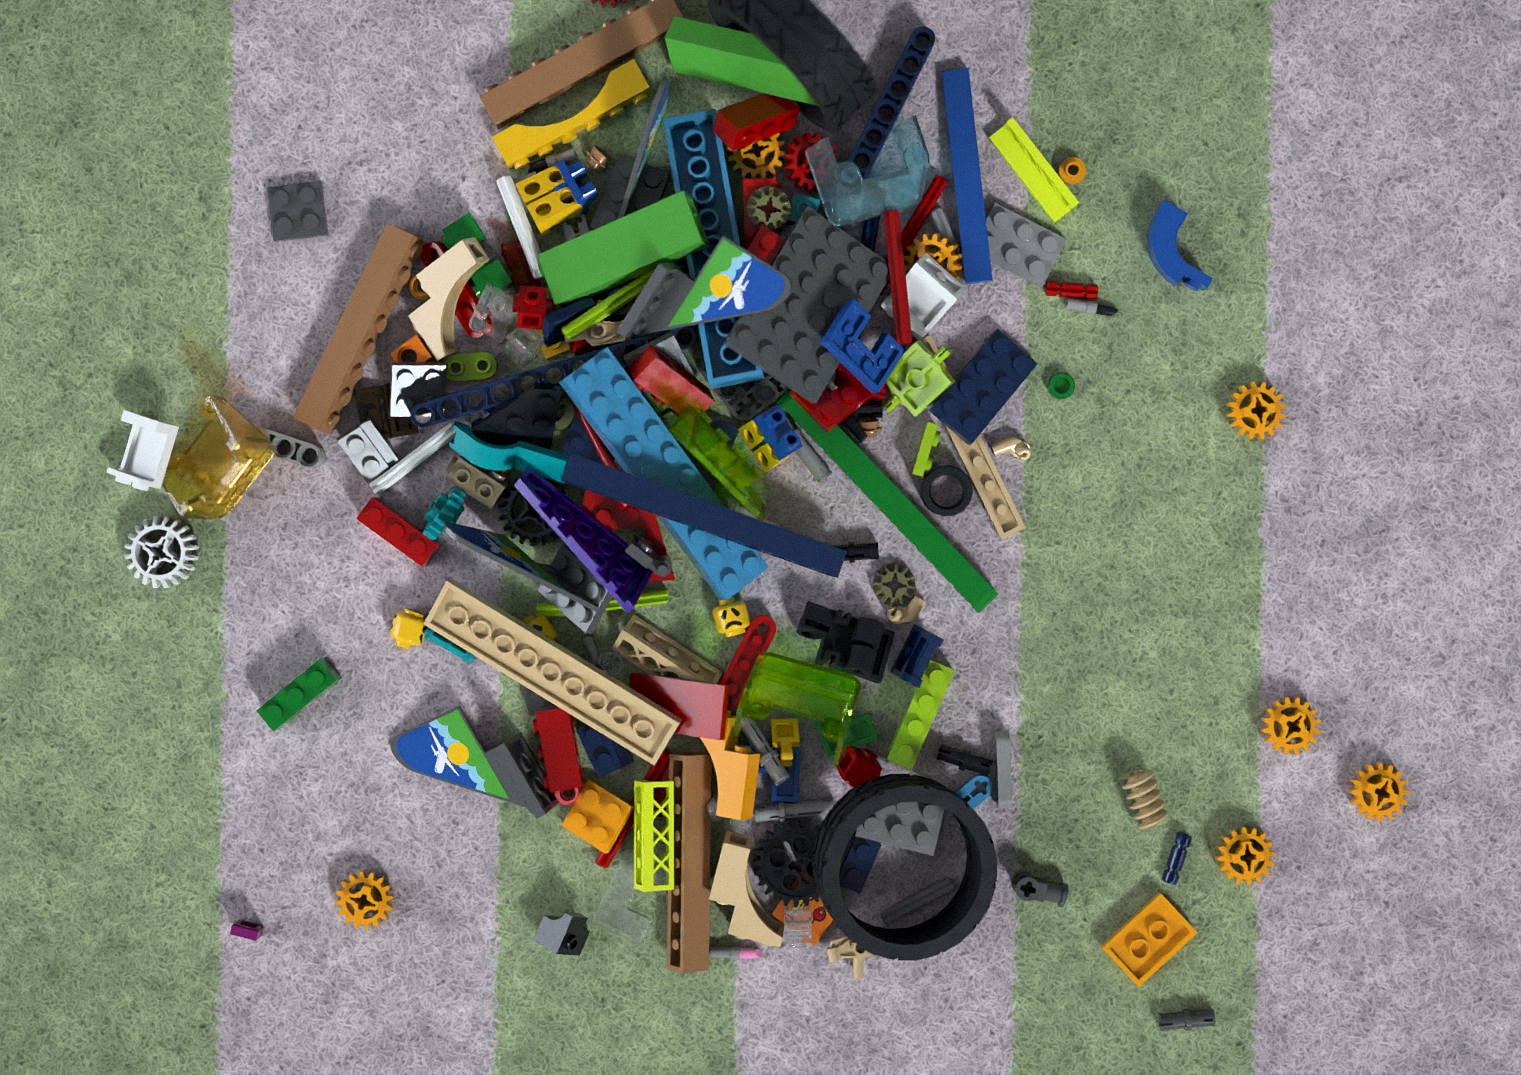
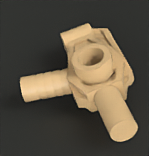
M596 300V305L603 300ZM604 318L573 340H568L565 337V341L568 343L586 340L587 343L596 347L625 342L627 338H624L617 332L623 320L611 322L605 321Z
M847 936L831 940L830 946L826 948L829 962L853 958V978H864V958L872 954L859 947L857 943H853Z

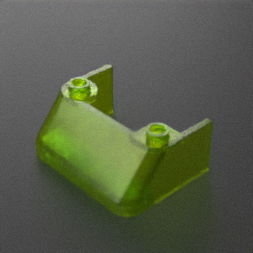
M771 652L761 653L756 658L740 699L733 735L739 736L746 717L754 720H763L770 715L772 708L823 722L821 730L823 737L837 744L833 765L838 766L851 727L861 683L856 677Z

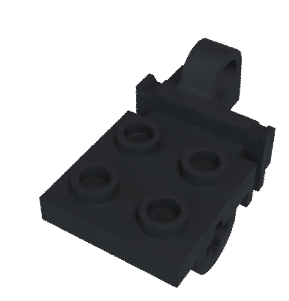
M807 601L799 621L797 633L809 639H821L814 664L822 666L830 659L829 667L877 684L881 683L895 632L885 629L884 624L876 619L868 617L857 619L852 617L851 613H847L841 618L843 610L835 611Z

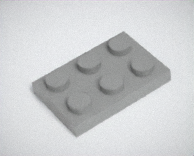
M994 203L986 219L991 263L1042 288L1067 239Z
M902 802L888 806L865 820L856 829L854 836L934 856L945 809L924 802Z

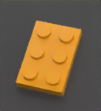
M1158 892L1101 945V948L1140 987L1198 932Z

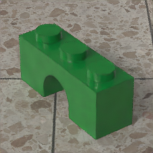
M470 213L442 229L446 236L442 241L448 250L463 239L476 237L479 244L487 239ZM497 259L490 264L482 265L471 276L474 283L470 286L478 298L483 296L485 300L489 301L515 284L501 261Z
M326 657L319 659L256 711L274 732L281 729L297 716L305 706L324 694L340 681L342 677Z

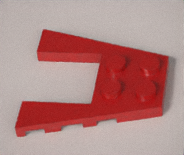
M587 490L585 491L582 508L610 530L645 528V536L654 544L652 549L655 550V553L659 556L666 555L669 557L655 514L636 507L622 511L616 500ZM672 566L667 576L660 577L653 572L649 581L675 580Z

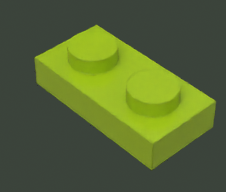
M926 422L912 468V475L923 477L924 472L929 473L933 458L929 457L931 447H937L941 432L936 431L938 424Z

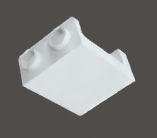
M927 253L915 263L906 275L912 336L922 340L966 290L960 282ZM890 294L880 306L889 317L894 319L892 296Z
M124 410L121 421L133 424L120 469L108 467L106 473L115 475V481L128 485H131L133 482L132 487L148 491L149 487L161 489L179 427Z

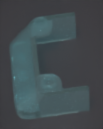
M916 115L911 116L892 129L905 168L899 171L863 180L859 168L854 163L848 161L836 162L828 137L823 138L805 151L830 223L841 227L882 216L884 211L887 210L901 211L921 202L930 156Z

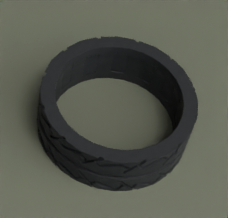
M709 0L707 3L708 10L718 26L753 34L792 72L818 105L795 101L800 106L799 113L830 134L837 133L853 117L854 111L859 110L877 92L876 81L864 60L841 31L811 0Z
M888 774L872 778L868 783L865 781L852 788L830 809L819 827L814 843L812 872L817 893L827 912L853 943H857L859 947L876 956L891 960L898 958V961H913L933 957L941 951L943 953L961 943L976 928V925L980 923L992 901L996 888L995 882H997L998 861L994 842L984 821L956 793L939 782L923 776ZM902 802H924L937 805L953 814L961 827L966 843L967 860L965 874L958 891L950 903L934 917L921 924L907 928H882L858 919L846 908L841 895L839 880L841 859L846 845L856 829L871 815L888 806Z

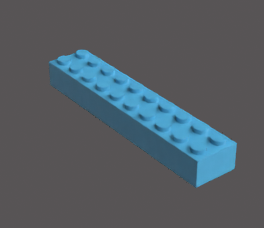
M716 109L663 118L675 193L677 194L684 190L692 196L710 245L686 256L689 274L693 280L697 278L722 236H726L741 245L723 141L712 131L717 115ZM739 316L698 324L708 383L711 389L765 380L762 369L723 344Z
M608 347L601 350L559 382L625 472L724 507ZM658 516L719 600H728L769 568L757 550Z

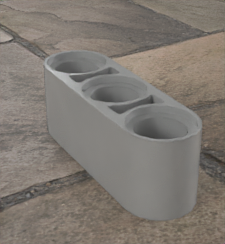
M252 427L245 436L246 444L252 450L303 467L318 468L324 464L326 459L325 451L319 445L268 428ZM259 432H263L266 437V441L262 446H258L255 442V437ZM288 440L292 446L291 451L284 455L280 449L281 444ZM310 449H314L317 452V459L310 464L306 460V453Z

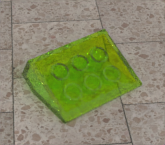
M689 407L668 428L669 432L745 509L762 522L765 519L768 485L762 479L765 474L755 464L750 467L745 462L748 458L747 455L738 446L733 449L727 443L730 438L720 428L715 431L709 425L712 419L702 409L697 412L692 407Z

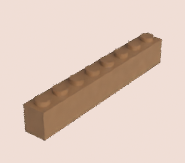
M649 0V3L641 8L635 6L625 13V17L617 21L616 19H611L601 26L602 29L594 34L592 32L583 34L578 38L579 42L572 46H561L554 51L555 55L546 60L545 58H540L530 65V69L510 74L507 77L508 81L499 86L496 83L483 90L484 94L479 97L497 129L664 39L674 17L683 18L675 1Z
M389 223L386 224L293 418L329 435L337 428L340 422V415L344 407L351 400L352 390L356 382L363 375L366 361L373 354L375 343L380 333L386 328L387 318L391 310L398 303L399 293L403 285L410 278L413 264L422 253L424 241Z
M700 752L669 754V780L674 781V890H668L667 969L682 974L709 970L710 958L709 922L711 900L709 896L711 877L712 758L710 754Z

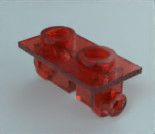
M516 240L501 244L502 252L500 254L504 257L507 268L512 273L511 278L516 288L515 293L519 294L520 285L542 287L540 280L535 279L532 275L520 241Z

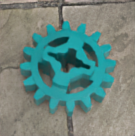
M454 485L446 494L442 492L436 497L423 517L427 520V523L424 525L422 534L433 541L442 532L446 533L443 530L446 522L456 524L459 516L464 511V507L460 504L464 501L466 493Z

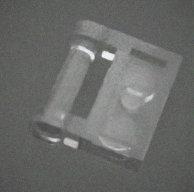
M487 283L469 321L470 329L476 333H484L490 336L497 344L503 345L509 340L508 329L518 313L512 312L513 296ZM487 315L497 319L495 327L487 323Z

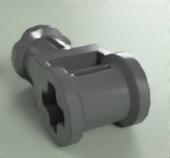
M1029 872L1017 873L1012 880L1014 891L1024 901L1036 900L1044 902L1046 900L1057 903L1059 907H1063L1066 903L1068 896V884L1066 883L1059 885L1046 882L1045 879L1035 877ZM1027 881H1029L1031 888L1027 887L1023 891L1021 885H1026Z

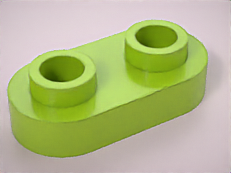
M486 352L455 354L445 360L447 365L446 377L455 382L490 379L496 374L498 369L495 357ZM481 361L488 363L486 370L482 371L479 369ZM455 363L461 365V370L458 373L452 371V366Z

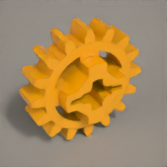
M780 133L768 138L770 141L764 142L760 140L740 149V151L738 149L732 151L727 146V151L734 153V155L728 157L729 163L736 162L733 171L742 170V179L747 177V175H751V177L766 176L767 173L775 176L774 167L782 168L783 163L778 159L783 158V155L786 154L783 151H779V149L785 146L784 141L777 142ZM757 146L758 150L763 149L760 157L756 158L755 154H749L752 152V147ZM775 153L771 163L766 166L765 160L767 156ZM750 162L755 165L756 169H751L743 163Z
M930 233L923 234V239L921 237L914 239L915 245L907 246V250L911 254L904 256V260L909 261L905 271H910L917 262L918 257L920 259L927 253L932 258L939 257L936 262L955 279H958L959 275L955 270L963 267V265L957 263V259L961 258L962 254H955L954 250H956L958 245L950 246L949 236L941 240V233H935L933 237ZM929 245H936L940 247L941 250H936L933 246Z
M1253 381L1249 382L1248 389L1244 385L1239 386L1240 394L1236 392L1231 394L1235 401L1227 403L1226 406L1232 408V412L1226 414V417H1233L1234 421L1230 424V427L1238 426V435L1247 432V439H1253L1256 434L1257 439L1261 440L1264 439V432L1268 436H1273L1274 431L1272 428H1282L1278 420L1286 418V415L1281 413V409L1286 408L1287 405L1279 403V400L1283 397L1282 394H1273L1276 389L1275 386L1266 389V382H1260L1257 387ZM1262 394L1270 400V404L1262 399ZM1248 396L1247 403L1243 408H1240L1242 400ZM1255 407L1261 408L1262 413L1252 414L1251 409ZM1270 413H1273L1271 421L1266 425L1267 417ZM1241 418L1251 422V427L1247 426Z
M1283 696L1282 703L1273 700L1274 708L1266 707L1264 709L1269 715L1268 717H1261L1260 720L1265 722L1266 726L1262 727L1260 731L1268 733L1264 741L1267 743L1274 742L1271 747L1273 750L1277 751L1281 747V753L1288 755L1290 749L1293 754L1299 755V748L1305 751L1309 750L1308 742L1316 744L1317 741L1313 738V735L1320 734L1321 731L1316 729L1315 725L1321 723V720L1313 718L1317 710L1314 708L1308 709L1310 705L1308 701L1304 700L1300 704L1299 697L1294 696L1290 702L1289 697ZM1295 708L1288 714L1281 713L1284 709ZM1305 718L1307 720V730L1305 729L1304 724ZM1274 721L1277 723L1278 728L1276 734L1274 731ZM1288 721L1293 722L1294 730H1290L1286 725ZM1292 738H1300V740L1297 742L1287 743V741L1289 742Z
M1375 762L1374 768L1370 764H1365V772L1357 769L1358 779H1350V782L1355 784V786L1348 789L1349 793L1355 795L1350 800V803L1358 805L1356 811L1360 814L1365 812L1364 817L1370 820L1374 816L1375 820L1382 822L1383 815L1387 819H1393V811L1401 814L1402 811L1399 805L1408 804L1403 799V795L1410 794V791L1403 789V786L1408 781L1406 779H1399L1402 772L1397 769L1393 771V766L1386 764L1383 768V764L1380 762ZM1377 775L1375 779L1367 782L1371 776ZM1392 782L1394 783V786H1395V793H1394V791H1393V789H1392V786H1391V785H1392ZM1376 788L1383 790V794H1376ZM1362 790H1364L1367 797L1366 803L1362 796ZM1391 802L1388 806L1382 808L1384 804Z
M1243 825L1239 827L1238 833L1232 828L1229 829L1231 836L1228 838L1222 835L1221 838L1224 844L1216 845L1221 854L1216 855L1215 859L1223 862L1218 866L1219 870L1226 871L1225 877L1229 880L1234 877V882L1239 885L1243 879L1248 886L1251 885L1253 878L1259 883L1262 882L1260 877L1262 873L1267 876L1270 875L1266 869L1267 866H1275L1270 857L1275 856L1276 852L1268 849L1273 845V842L1270 840L1263 841L1266 834L1262 831L1257 834V829L1252 826L1248 832ZM1250 838L1256 840L1261 848H1253ZM1237 841L1236 846L1230 850L1231 846ZM1245 850L1251 853V856L1246 857V861L1240 858L1242 855H1245ZM1261 861L1258 867L1254 869L1258 862ZM1230 863H1238L1241 872L1235 871Z
M365 870L359 872V877L354 872L349 875L350 881L344 879L341 882L344 889L336 891V894L341 896V898L335 901V905L342 906L338 915L346 914L347 918L344 923L347 924L351 920L354 921L355 929L361 923L364 924L365 930L371 927V922L376 927L381 924L380 918L386 920L389 917L386 910L391 911L394 908V905L389 903V901L395 898V894H388L392 884L384 885L385 876L383 875L379 879L375 878L376 871L374 870L369 876H367ZM364 882L362 889H351L355 884ZM375 887L380 891L382 897L378 896ZM364 894L367 895V900L370 901L367 905H364L363 899H361ZM349 903L352 904L355 912L350 908ZM369 910H379L377 914L366 917Z

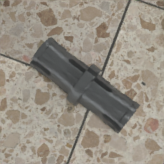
M1212 1008L1197 1011L1182 1009V1012L1158 1014L1161 1020L1159 1022L1161 1031L1183 1028L1185 1031H1191L1193 1027L1215 1026L1216 1024L1215 1020H1213L1215 1019V1014Z

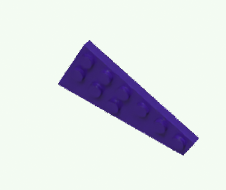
M528 466L514 486L622 608L629 613L636 605L653 571L648 567L645 568L625 552L627 543Z

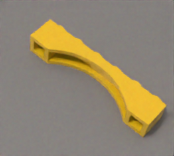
M632 59L610 71L607 81L598 96L574 117L547 126L514 124L492 136V139L509 169L511 170L515 167L516 170H519L530 164L529 159L536 155L543 157L554 150L552 146L561 141L563 144L573 141L577 138L576 133L581 130L591 131L601 124V119L607 116L614 118L625 111L623 107L632 102L634 105L644 102L648 99L647 94L651 93V90L636 61Z

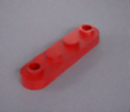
M432 241L423 245L420 256L425 267L438 259L436 251L439 257L448 251L444 243ZM467 281L459 296L455 315L467 334L478 338L490 332L492 320Z
M759 615L751 621L720 682L722 685H729V696L732 702L727 706V710H730L731 713L736 711L776 634V624L767 615ZM765 623L768 626V631L760 633L758 631L759 624Z

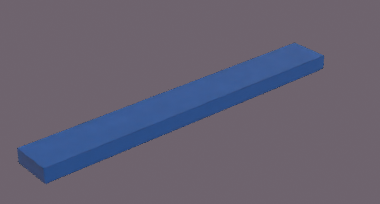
M969 68L942 71L965 283L967 285L991 282L993 279Z

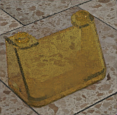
M209 395L204 400L200 412L204 418L210 420L185 453H171L162 482L165 491L181 518L215 520L228 515L275 453V447L270 439L222 396Z

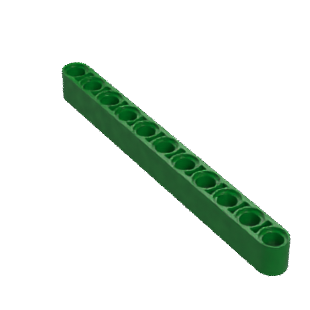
M789 389L777 400V403L787 411L789 416L805 430L810 438L824 450L831 460L842 469L873 504L879 507V510L898 527V530L917 547L916 549L935 566L937 571L953 585L958 593L980 613L998 596V593L838 425L826 433L790 396L791 389Z

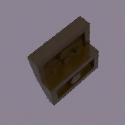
M390 383L355 389L360 424L370 417L385 439L419 434L418 427L413 424L411 416L390 417Z

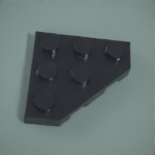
M532 383L525 388L524 393L514 399L510 397L496 406L493 413L483 419L479 417L473 421L470 428L471 432L480 440L492 445L508 446L518 441H523L551 449L562 393L561 385Z

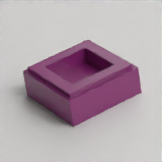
M238 920L232 925L230 934L256 941L262 936L264 927L260 924Z

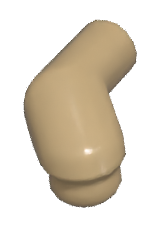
M1015 436L990 444L995 457L1009 452L1020 460H1027L1031 455L1030 446Z
M915 595L907 607L890 608L887 613L888 619L896 625L912 623L926 602Z

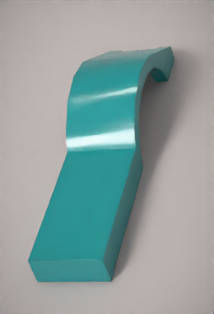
M455 421L453 430L456 431L455 439H451L449 446L472 464L495 471L509 470L511 468L525 471L529 466L542 477L565 483L560 478L568 455L523 441H518L508 446L492 445L477 438L471 432L470 425Z

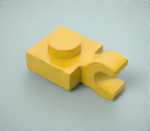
M797 718L771 719L772 748H780V762L783 767H792V747H799L800 742Z

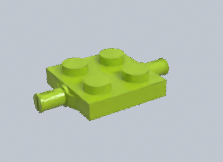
M921 340L916 341L901 356L886 380V384L889 386L893 396L883 404V408H887L886 411L891 413L896 406L901 404L907 407L914 417H917L955 381L942 364L952 354L951 349L947 350L949 346L944 344L941 349L933 354Z

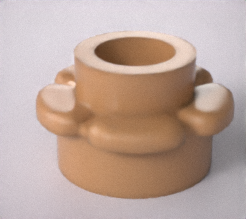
M594 146L591 151L587 150L586 152L590 156L587 159L588 163L595 169L608 168V163L612 159L604 150Z
M877 418L858 420V425L866 432L867 438L876 437L877 432L882 430Z

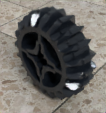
M556 481L552 485L558 488L560 483ZM507 486L506 490L511 493L510 497L507 495H501L500 497L502 500L508 501L507 506H498L499 510H506L507 515H501L499 520L509 521L503 527L504 531L513 528L514 531L510 537L514 539L520 534V544H524L527 537L530 538V546H535L536 538H539L541 546L546 545L545 536H548L549 540L554 542L556 540L552 533L554 530L540 514V518H535V515H527L531 510V504L517 489ZM561 490L566 495V490ZM521 495L524 502V510L517 517H514V504L517 497ZM532 519L543 531L532 533L524 530L519 525Z

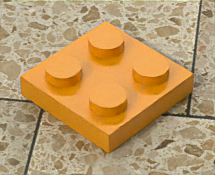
M588 779L562 826L603 853L608 854L634 810V806L597 782Z

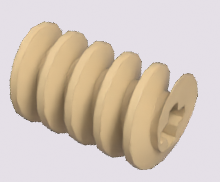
M1138 769L1119 777V779H1128V783L1122 786L1123 790H1132L1126 796V799H1135L1136 801L1130 806V810H1139V813L1133 816L1134 820L1143 821L1137 826L1138 830L1155 826L1168 816L1167 810L1162 809L1164 801L1158 799L1161 796L1160 790L1154 789L1157 786V782L1154 779H1150L1154 775L1151 769Z

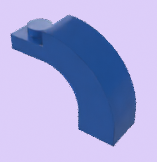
M1164 200L1155 211L1148 229L1147 244L1151 261L1158 273L1171 285L1175 286L1179 284L1181 279H1184L1183 284L1194 291H1198V289L1204 290L1208 288L1213 278L1185 262L1180 256L1176 245L1178 230L1188 213Z

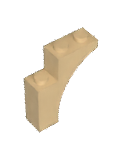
M476 237L461 240L416 275L421 282L423 291L430 296V299L408 316L413 322L415 331L422 336L427 344L429 353L437 361L446 359L458 352L454 335V316L459 296L469 278L490 260Z
M726 830L709 899L721 905L730 904L734 906L728 934L742 940L758 941L765 946L780 947L784 924L776 920L761 905L750 883L748 856L753 837Z

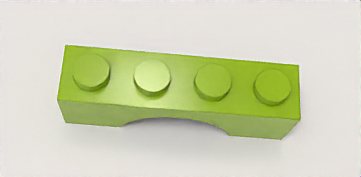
M931 659L921 678L923 682L920 688H915L905 716L885 755L887 760L908 769H913L953 676L954 669Z

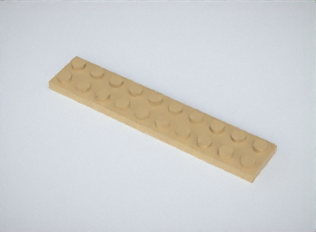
M452 578L446 581L424 622L425 626L652 765L656 764L682 720Z

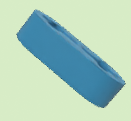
M979 774L970 778L954 793L962 799L968 795L970 798L965 802L974 809L991 795L993 784L987 776ZM977 780L981 783L986 781L985 789L987 791L982 794V792L978 791L973 796L970 794L976 788L974 783Z

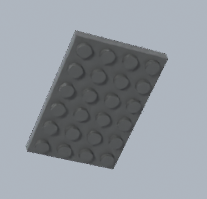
M807 206L803 209L771 263L772 266L788 275L791 279V294L782 304L774 309L739 316L723 344L814 404L817 403L840 363L820 341L847 299H855L869 313L890 276L886 260Z

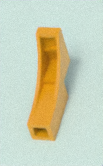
M727 710L724 740L700 737L712 758L718 782L716 816L737 820L750 819L753 816L760 753L751 752V747L737 745L740 717L731 716V711Z

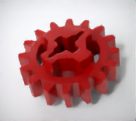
M808 132L803 134L802 138L800 136L793 139L795 144H789L786 147L790 154L783 155V159L788 161V165H785L783 170H790L791 172L787 179H795L794 187L796 188L804 185V192L811 191L812 188L814 192L821 191L822 186L824 188L830 187L831 183L829 180L833 181L838 178L834 171L842 167L836 164V160L841 158V155L834 154L837 145L829 146L830 137H825L821 140L819 132L813 134V136ZM812 145L819 147L821 150L814 149ZM818 157L816 160H814L815 162L812 164L811 167L806 168V166H808L812 161V158ZM804 174L810 175L811 178H812V179L815 178V180H810V179L806 178V177L803 176V175H804Z

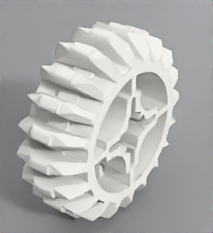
M154 516L153 523L150 519L143 520L144 527L136 525L134 528L138 535L133 533L128 535L133 544H125L124 546L126 549H131V554H126L124 558L132 559L133 561L127 567L129 570L137 568L134 577L140 578L143 576L142 583L144 585H148L152 581L153 588H159L161 584L163 588H170L171 582L174 585L180 584V577L188 579L189 574L185 569L194 571L196 567L190 563V560L199 559V556L192 555V550H198L199 546L190 544L191 541L196 539V536H186L190 527L183 526L180 528L181 520L176 519L172 523L170 516H165L163 521L160 516ZM155 531H167L166 535L162 536L157 543L147 540L148 536ZM174 537H176L180 544L181 556L174 550V543L176 541ZM164 547L163 552L166 553L167 556L160 557L161 553L157 551L158 549L156 548ZM143 549L149 554L147 565L143 559ZM165 562L177 565L167 574L156 573L158 568H161Z

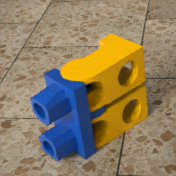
M564 160L556 163L557 166L545 169L515 184L542 237L552 232L550 228L564 220L572 219L580 212L583 214L589 211L587 204L599 197L592 181L579 187L577 186L576 182L588 177L581 161L566 166Z
M777 405L738 429L750 450L764 442L761 447L752 453L765 473L787 460L789 456L803 447L800 437L792 430L786 420L785 413Z

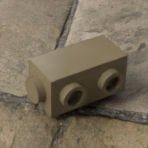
M462 455L459 458L455 456L446 469L450 473L445 480L490 509L497 504L510 481L505 479L506 475L500 470L495 471L481 468L472 464Z

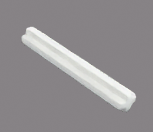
M511 176L501 177L497 180V185L532 275L535 279L543 278L538 269V264H540L538 254L541 251Z
M450 422L371 482L369 485L371 490L376 495H380L451 441L452 438H455L454 422Z

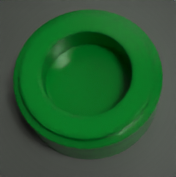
M1056 373L1048 381V392L1056 399H1066L1073 394L1075 381L1068 373Z

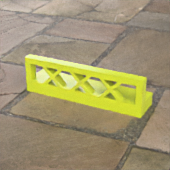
M1013 117L988 138L1053 223L1077 206L1079 201Z
M634 780V888L642 892L674 890V781ZM666 787V798L659 805L654 800V788ZM661 812L666 817V825L659 832L654 827V819ZM661 839L666 845V852L658 859L654 855V846ZM660 867L666 872V884H654V873Z

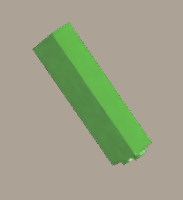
M674 17L665 36L673 72L818 106L792 72L753 34Z
M683 190L538 254L540 261L538 269L541 276L547 281L549 287L547 295L549 299H552L553 304L565 308L576 300H583L590 296L593 297L651 272L660 263L674 262L710 245L694 200L690 194Z

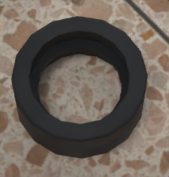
M951 465L939 466L931 470L923 479L920 488L921 499L926 508L940 516H954L964 511L970 504L973 495L972 483L968 475L960 468ZM942 475L955 477L962 486L961 499L957 504L950 507L938 505L931 496L932 483Z

